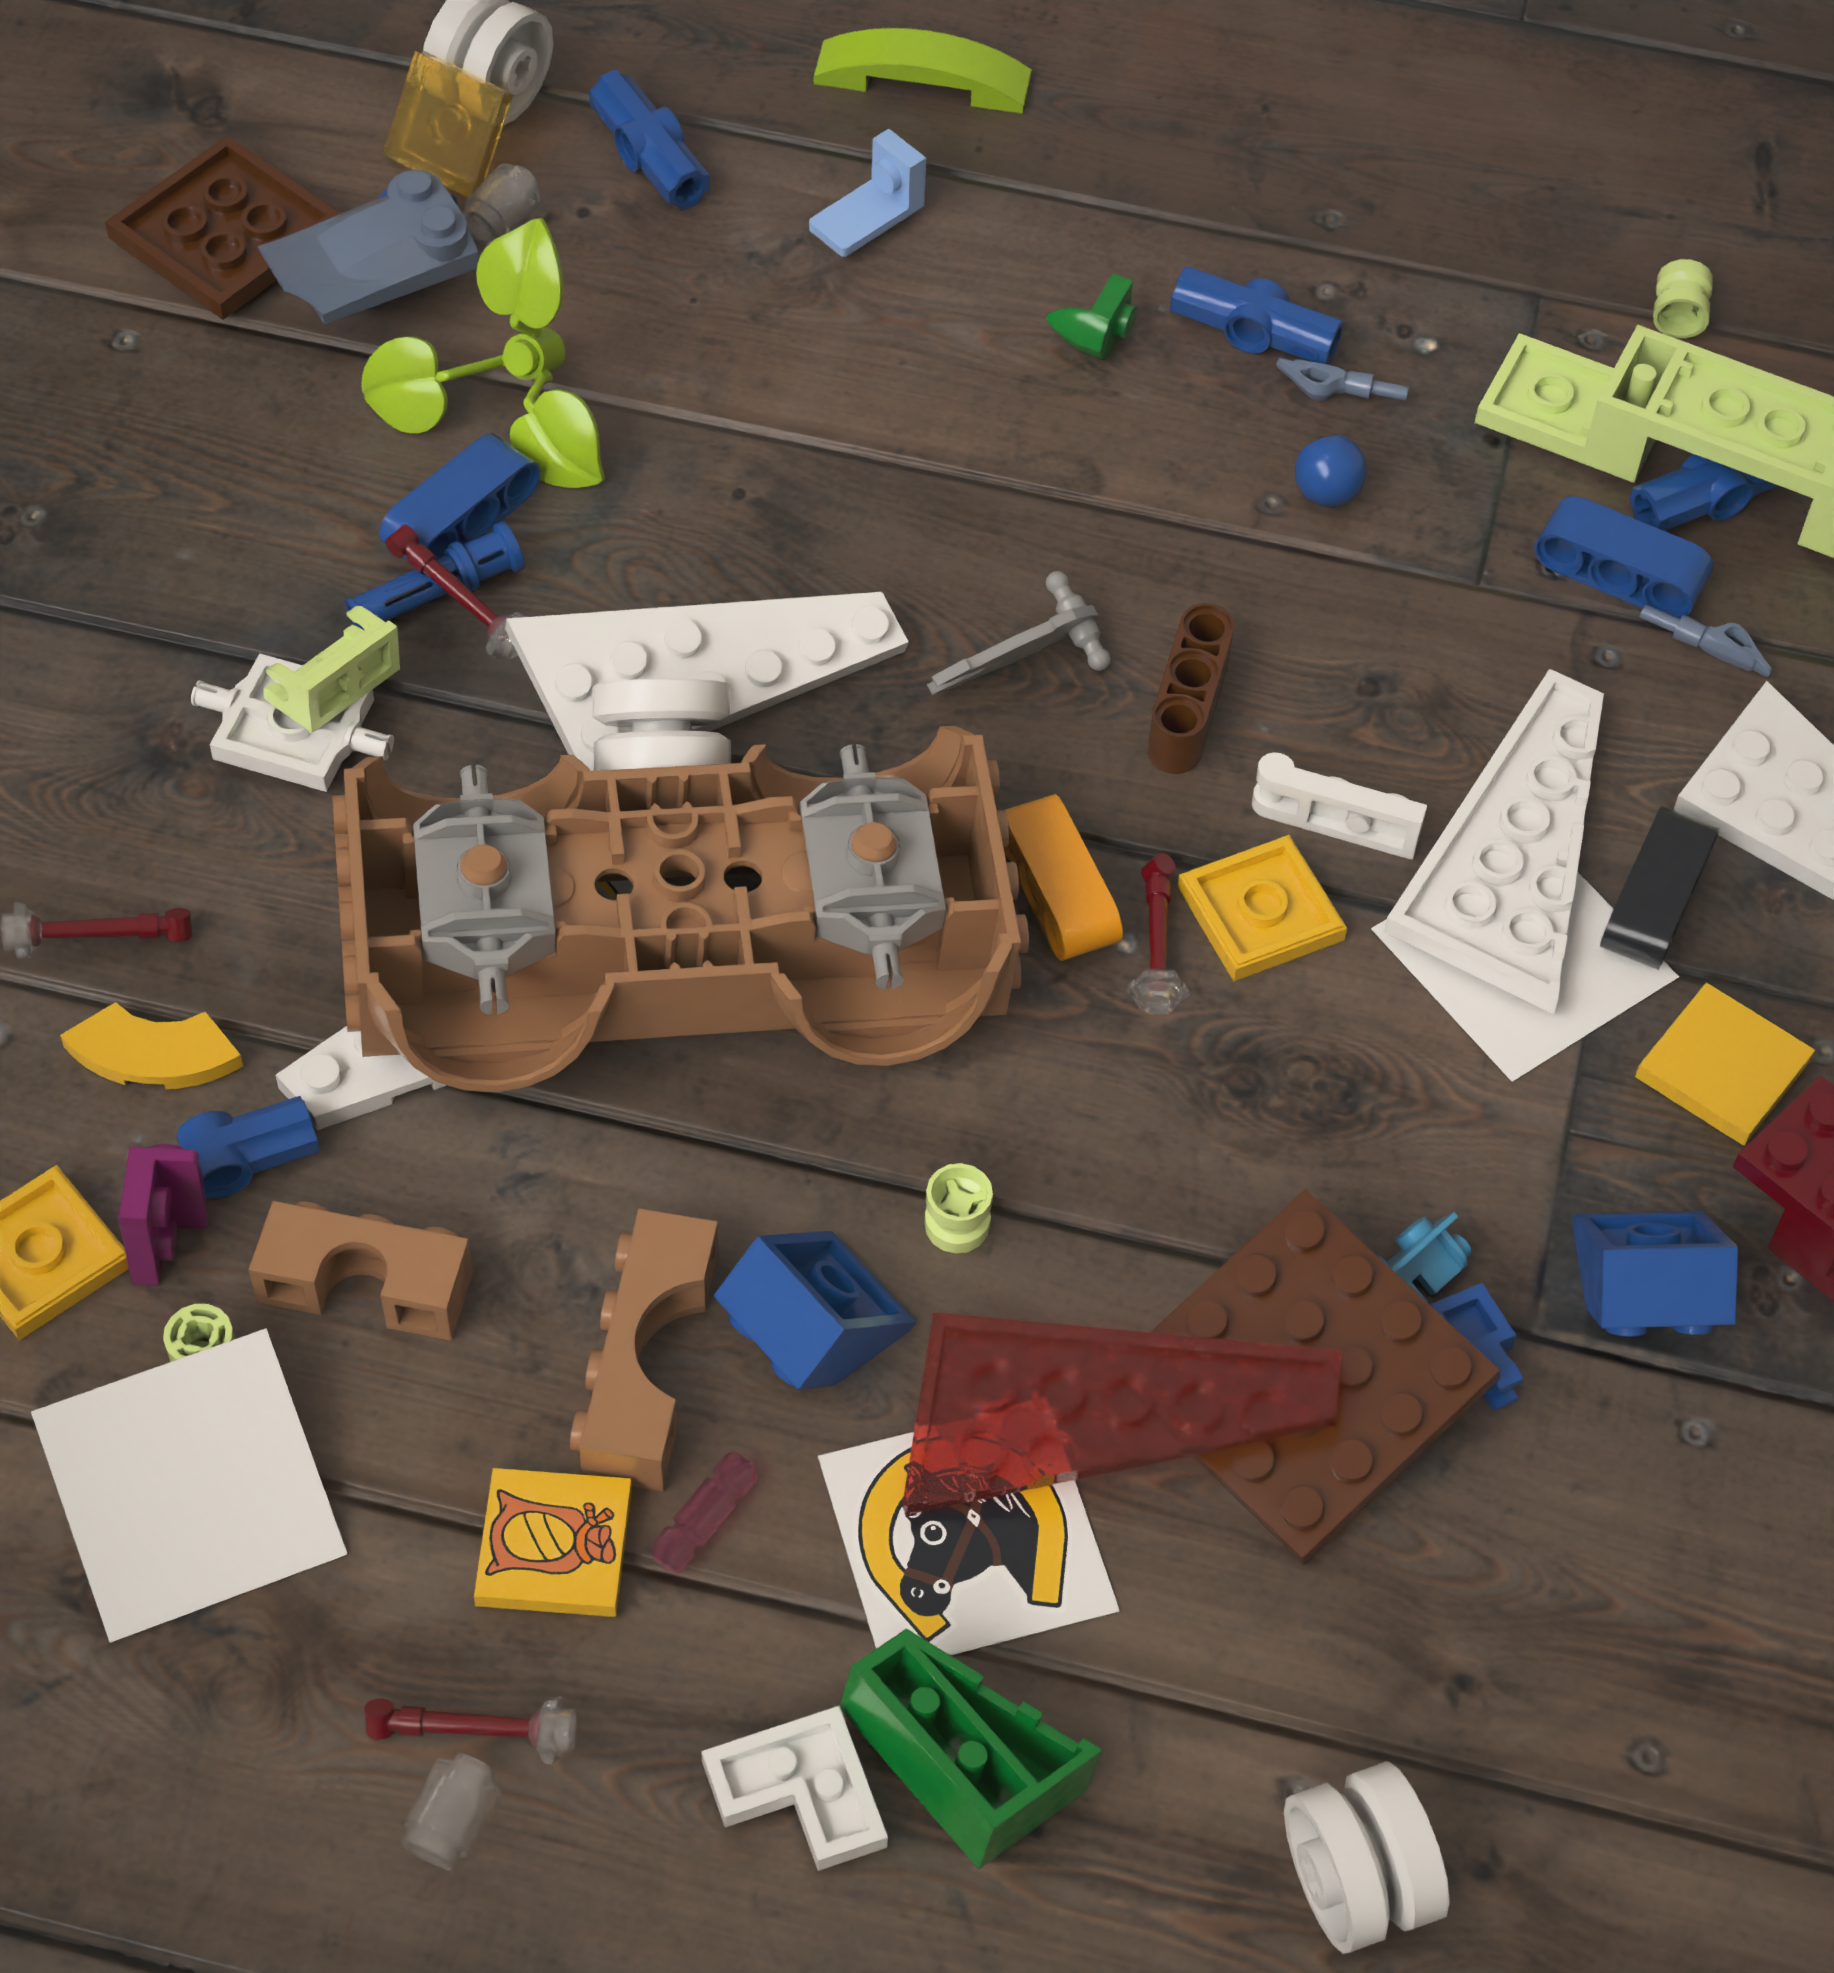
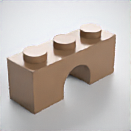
M272 1201L248 1269L257 1303L322 1315L330 1291L343 1279L355 1275L376 1277L384 1282L380 1297L386 1328L450 1341L453 1339L473 1274L468 1238L459 1237L448 1229L428 1227L422 1230L396 1225L378 1215L364 1214L360 1217L329 1212L326 1208L312 1202H298L293 1205Z

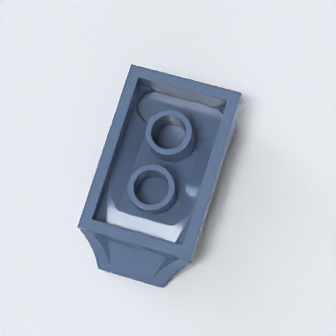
M409 170L395 176L388 184L387 196L257 247L283 291L296 295L310 303L324 325L475 270L479 261V253L464 215L441 180L434 174L422 170Z

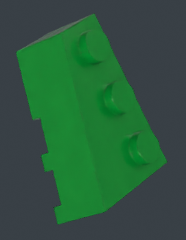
M906 1628L851 1666L840 1709L972 1863L980 1869L1083 1794L1088 1788L1103 1750L1082 1738L1080 1743H1077L1041 1721L1043 1715L1041 1711L1025 1701L1022 1702L1020 1707L983 1685V1675Z

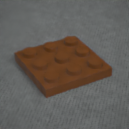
M227 135L108 219L105 225L110 240L224 320L277 281L258 250V246L289 236L341 213Z

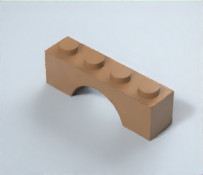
M638 1208L633 1232L621 1233L615 1259V1271L622 1272L618 1291L607 1290L601 1312L600 1328L601 1330L608 1331L604 1349H593L587 1366L585 1388L593 1390L588 1411L577 1410L571 1431L570 1450L580 1453L582 1475L630 1478L632 1487L664 1491L678 1431L676 1399L667 1395L650 1382L639 1365V1359L648 1341L662 1327L678 1318L706 1312L719 1256L718 1221Z

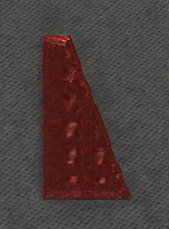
M933 1312L902 1503L905 1515L1336 1426L1343 1353L1340 1350Z

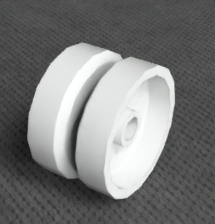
M447 0L433 20L424 44L421 62L423 83L431 94L451 104L466 106L470 113L490 123L501 126L516 120L530 106L543 84L550 66L553 50L552 26L545 15L515 2L509 3L508 0Z
M650 679L616 681L592 686L593 718L606 726L632 727V732L607 734L594 742V771L731 764V740L716 732L692 731V726L717 724L730 716V685L728 683L696 679Z
M1389 1761L1347 1776L1343 1795L1328 1783L1286 1798L1284 1818L1294 1866L1305 1896L1319 1925L1330 1942L1341 1953H1350L1385 1940L1389 1919L1405 1932L1447 1917L1450 1904L1448 1880L1440 1848L1429 1819L1414 1789L1402 1772Z

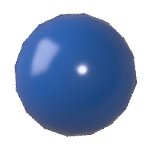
M1342 435L1324 437L1306 445L1298 454L1295 463V480L1300 491L1306 499L1323 507L1333 508L1351 502L1363 489L1366 480L1367 466L1364 454L1357 443Z

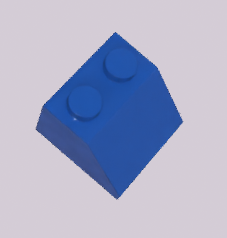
M1703 1211L1573 1214L1572 1227L1586 1310L1601 1328H1606L1607 1332L1618 1336H1640L1647 1333V1327L1672 1326V1329L1677 1332L1699 1335L1712 1332L1713 1325H1735L1738 1246Z
M833 1231L757 1236L713 1295L730 1314L729 1320L732 1326L746 1338L754 1340L772 1360L771 1366L775 1374L785 1383L796 1387L798 1390L838 1384L907 1334L917 1322Z

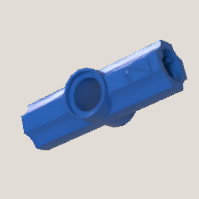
M617 69L601 75L595 87L589 90L590 105L614 134L617 151L625 166L634 173L642 170L669 205L679 206L681 210L697 205L703 194L710 189V175L685 145L681 127L673 112L668 107L656 109L630 75L620 74Z
M1188 266L1184 267L1178 278L1170 304L1171 312L1224 330L1227 340L1235 348L1251 354L1262 353L1268 347H1272L1312 362L1330 365L1336 353L1345 322L1290 302L1286 291L1279 284L1271 280L1253 279L1246 286Z
M1692 454L1679 470L1633 487L1629 502L1633 508L1634 519L1666 531L1709 514L1713 521L1727 520L1743 510L1753 496L1779 485Z

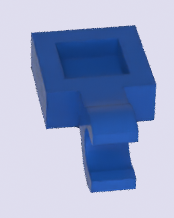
M1483 1283L1429 1304L1500 1370V1380L1483 1395L1490 1408L1495 1411L1518 1401V1395L1512 1387L1522 1384L1523 1377L1516 1364L1505 1353L1513 1349L1516 1334Z

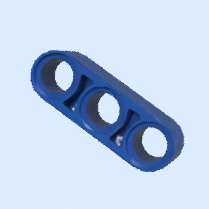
M494 433L485 434L396 503L384 517L379 537L385 544V540L402 525H407L417 534L419 545L424 544L437 556V559L444 557V550L448 548L449 544L458 541L463 545L485 535L493 528L495 523L502 521L522 505L536 489L540 480L541 469L536 462Z
M1577 496L1566 497L1560 500L1534 544V552L1538 560L1550 570L1642 609L1647 604L1681 619L1683 614L1688 616L1710 578L1714 566L1711 556L1695 543Z

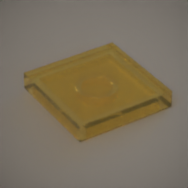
M415 51L383 155L413 170H422L434 174L441 180L443 185L468 198H480L514 94L426 51Z

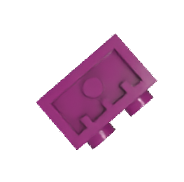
M157 1144L150 1148L129 1147L118 1217L132 1284L159 1286L163 1260L173 1261L175 1257L177 1228H207L209 1217L199 1153L195 1150H185L173 1144Z

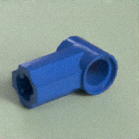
M301 1096L233 1118L224 1111L204 1112L183 1123L178 1129L176 1137L180 1147L185 1150H195L199 1153L206 1199H219L233 1195L250 1183L254 1173L320 1152L309 1112Z

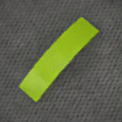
M881 28L849 32L823 40L814 74V85L866 92L870 76L971 90V107L1023 114L1031 79V69L1001 51L966 38L928 30Z

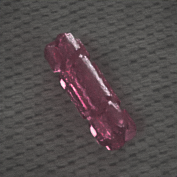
M737 1452L727 1453L713 1469L716 1475L713 1478H706L672 1518L676 1522L673 1527L666 1526L652 1542L651 1556L666 1570L674 1574L682 1572L696 1555L693 1551L695 1546H704L736 1507L733 1502L736 1497L743 1498L756 1483L757 1468Z

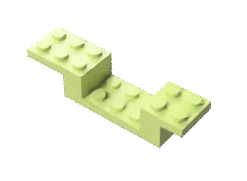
M1640 325L1636 326L1615 368L1526 335L1518 334L1478 406L1475 418L1476 424L1633 483L1639 475L1654 443L1658 440L1813 498L1798 545L1834 558V396Z

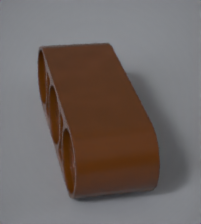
M1201 603L1193 605L1184 612L1153 707L1148 756L1153 765L1167 773L1180 774L1190 771L1197 766L1204 750L1228 669L1234 632V620L1231 614L1218 605Z

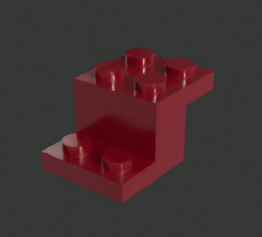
M1820 1075L1738 1153L1733 1168L1785 1208L1767 1248L1834 1301V1086Z

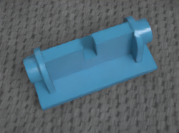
M1455 1212L1433 1223L1426 1216L1421 1217L1396 1237L1394 1241L1401 1249L1387 1262L1381 1255L1378 1256L1426 1302L1427 1300L1412 1283L1415 1278L1432 1296L1468 1265L1467 1257L1471 1254L1470 1245L1460 1235H1450L1446 1231V1228L1458 1218Z

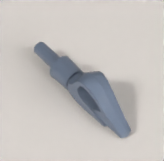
M1279 357L1276 363L1280 371L1292 380L1302 392L1315 401H1324L1335 394L1343 393L1369 399L1370 395L1374 394L1404 401L1407 400L1409 387L1374 380V374L1355 371L1347 372L1336 366L1299 359L1291 361Z
M1647 604L1642 609L1639 618L1673 632L1672 639L1697 648L1699 646L1711 656L1749 672L1754 670L1767 678L1770 676L1772 668L1741 625L1726 623L1718 627L1706 626L1684 614L1679 619Z

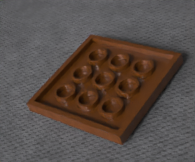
M1306 1189L1111 1368L1113 1378L1303 1566L1500 1380V1370Z

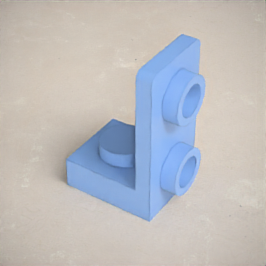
M890 129L873 138L872 179L809 219L810 232L842 257L850 255L924 207L926 157Z

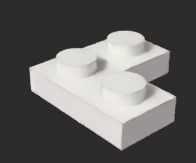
M839 1706L702 1751V1763L725 1828L794 1805L818 1871L887 1848V1833Z

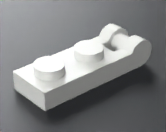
M1269 753L1260 759L1256 775L1258 783L1254 787L1252 807L1258 815L1413 860L1427 809L1426 804L1409 800L1399 794H1387L1355 785L1339 777H1327L1295 768L1293 761L1282 753Z

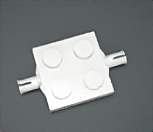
M259 654L249 674L233 689L228 690L200 680L197 681L196 687L193 688L191 695L192 705L223 713L222 723L210 743L212 758L220 762L327 792L342 761L353 751L375 757L383 756V759L387 760L393 749V735H386L362 728V723L374 702L373 689L313 733L265 700L264 687L272 681L277 684L279 683L266 673L269 667L275 663H280L294 672L303 665Z

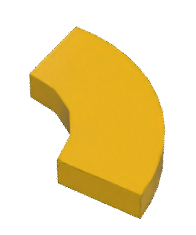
M115 1002L60 1035L64 1048L84 1067L101 1077L126 1085L127 1081L142 1084H164L165 1090L180 1089L212 1082L244 1067L241 1054L206 1012L183 1021L153 1022L131 1015Z

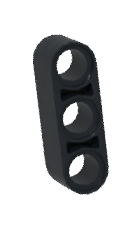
M1661 806L1613 909L1601 939L1600 947L1659 970L1704 870L1720 828Z

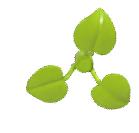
M536 218L493 240L484 249L477 264V285L483 301L494 313L500 315L511 314V327L522 332L508 340L503 355L438 372L437 353L430 342L412 336L398 337L381 345L368 359L362 374L361 389L365 396V401L386 423L401 432L415 434L431 430L444 417L448 398L441 382L505 366L518 379L530 380L534 378L535 381L523 401L524 407L529 414L519 417L510 428L511 445L539 465L541 469L540 480L547 484L564 488L594 486L605 481V474L600 457V437L593 413L584 400L573 392L554 389L540 395L545 384L553 380L551 372L556 371L563 364L565 346L558 333L550 328H545L553 322L561 309L563 277L557 248L549 228L543 218Z

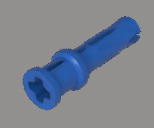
M504 521L495 523L492 532L462 545L460 542L455 541L449 544L448 548L444 550V557L437 559L472 592L480 589V582L509 569L516 573L525 568L519 544ZM415 569L353 598L349 597L344 600L347 612L355 606H361L384 622H387L448 593L425 573L421 574ZM425 584L423 587H420V588H418V589H416V590H414V591H411V592H409V593H407V594H405V595H403V596H400V597H398V598H396V599H394V600H392V601H389V602L385 603L386 601H388V600H390V599H392V598H394V597H396V596H399V595H401V594H403V593H405V592H408V591H410V590H412V589H414V588H416V587H419V586ZM352 621L353 625L363 629L362 626Z

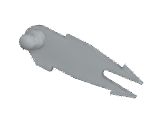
M1054 571L1047 576L1046 587L1050 593L1054 594L1058 602L1055 610L1057 615L1051 617L1045 623L1017 634L968 659H963L931 676L933 682L928 683L927 686L932 695L958 687L964 682L1012 664L1069 636L1076 647L1084 649L1088 657V664L1093 670H1105L1110 665L1111 657L1110 653L1103 649L1099 641L1101 631L1095 622L1099 615L1093 605H1086L1081 595L1073 594L1065 573Z

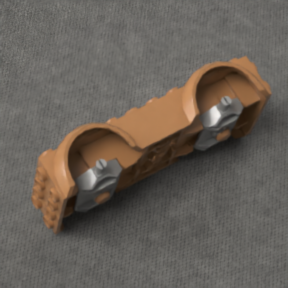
M940 726L937 736L927 750L907 763L876 773L869 772L866 757L867 750L864 746L856 744L855 757L852 745L845 746L840 751L844 772L843 778L811 777L789 772L774 764L766 753V744L753 745L741 763L590 771L576 756L561 755L559 763L548 776L528 787L501 795L488 793V772L481 765H476V786H474L472 767L469 765L460 771L463 795H460V798H442L405 789L389 778L384 767L383 756L366 757L353 768L344 769L345 795L332 796L347 1032L361 1031L362 1057L402 1055L415 1069L438 1083L464 1091L502 1092L534 1085L555 1076L579 1057L588 1042L796 1029L810 1043L829 1056L853 1064L890 1066L920 1060L948 1047L969 1031L979 1016L1006 1015L1011 989H1019L1021 986L1019 953H1027L1029 932L1025 914L1015 913L1013 900L1018 899L1019 878L1016 863L1014 861L1006 862L1004 848H1007L1009 844V823L1006 811L996 810L994 797H998L1000 788L996 759L987 760L983 735H974L957 726ZM759 873L762 879L761 884L755 890L747 892V886L734 887V890L725 883L724 876L727 874ZM693 876L696 878L694 882L686 886H674L663 879ZM630 880L633 885V890L630 894H617V900L602 897L595 888L596 882Z

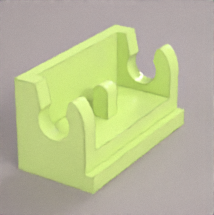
M355 606L346 614L354 623L362 626L363 629L355 625L349 626L344 630L342 638L294 672L280 663H275L269 667L266 673L279 683L277 684L272 681L264 687L265 700L309 732H315L400 670L398 629L395 624L389 620L384 622L364 607Z

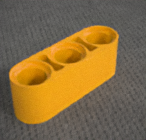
M1054 794L1005 809L1009 823V844L1007 848H1004L1005 858L1007 862L1014 861L1016 863L1019 886L1055 956L1060 961L1121 942L1123 929L1116 904L1060 797Z

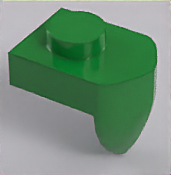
M1112 274L1091 310L1062 308L1048 313L1046 321L1063 341L1072 348L1089 356L1106 360L1118 338L1126 339L1133 328L1137 315V306L1131 305L1133 280Z

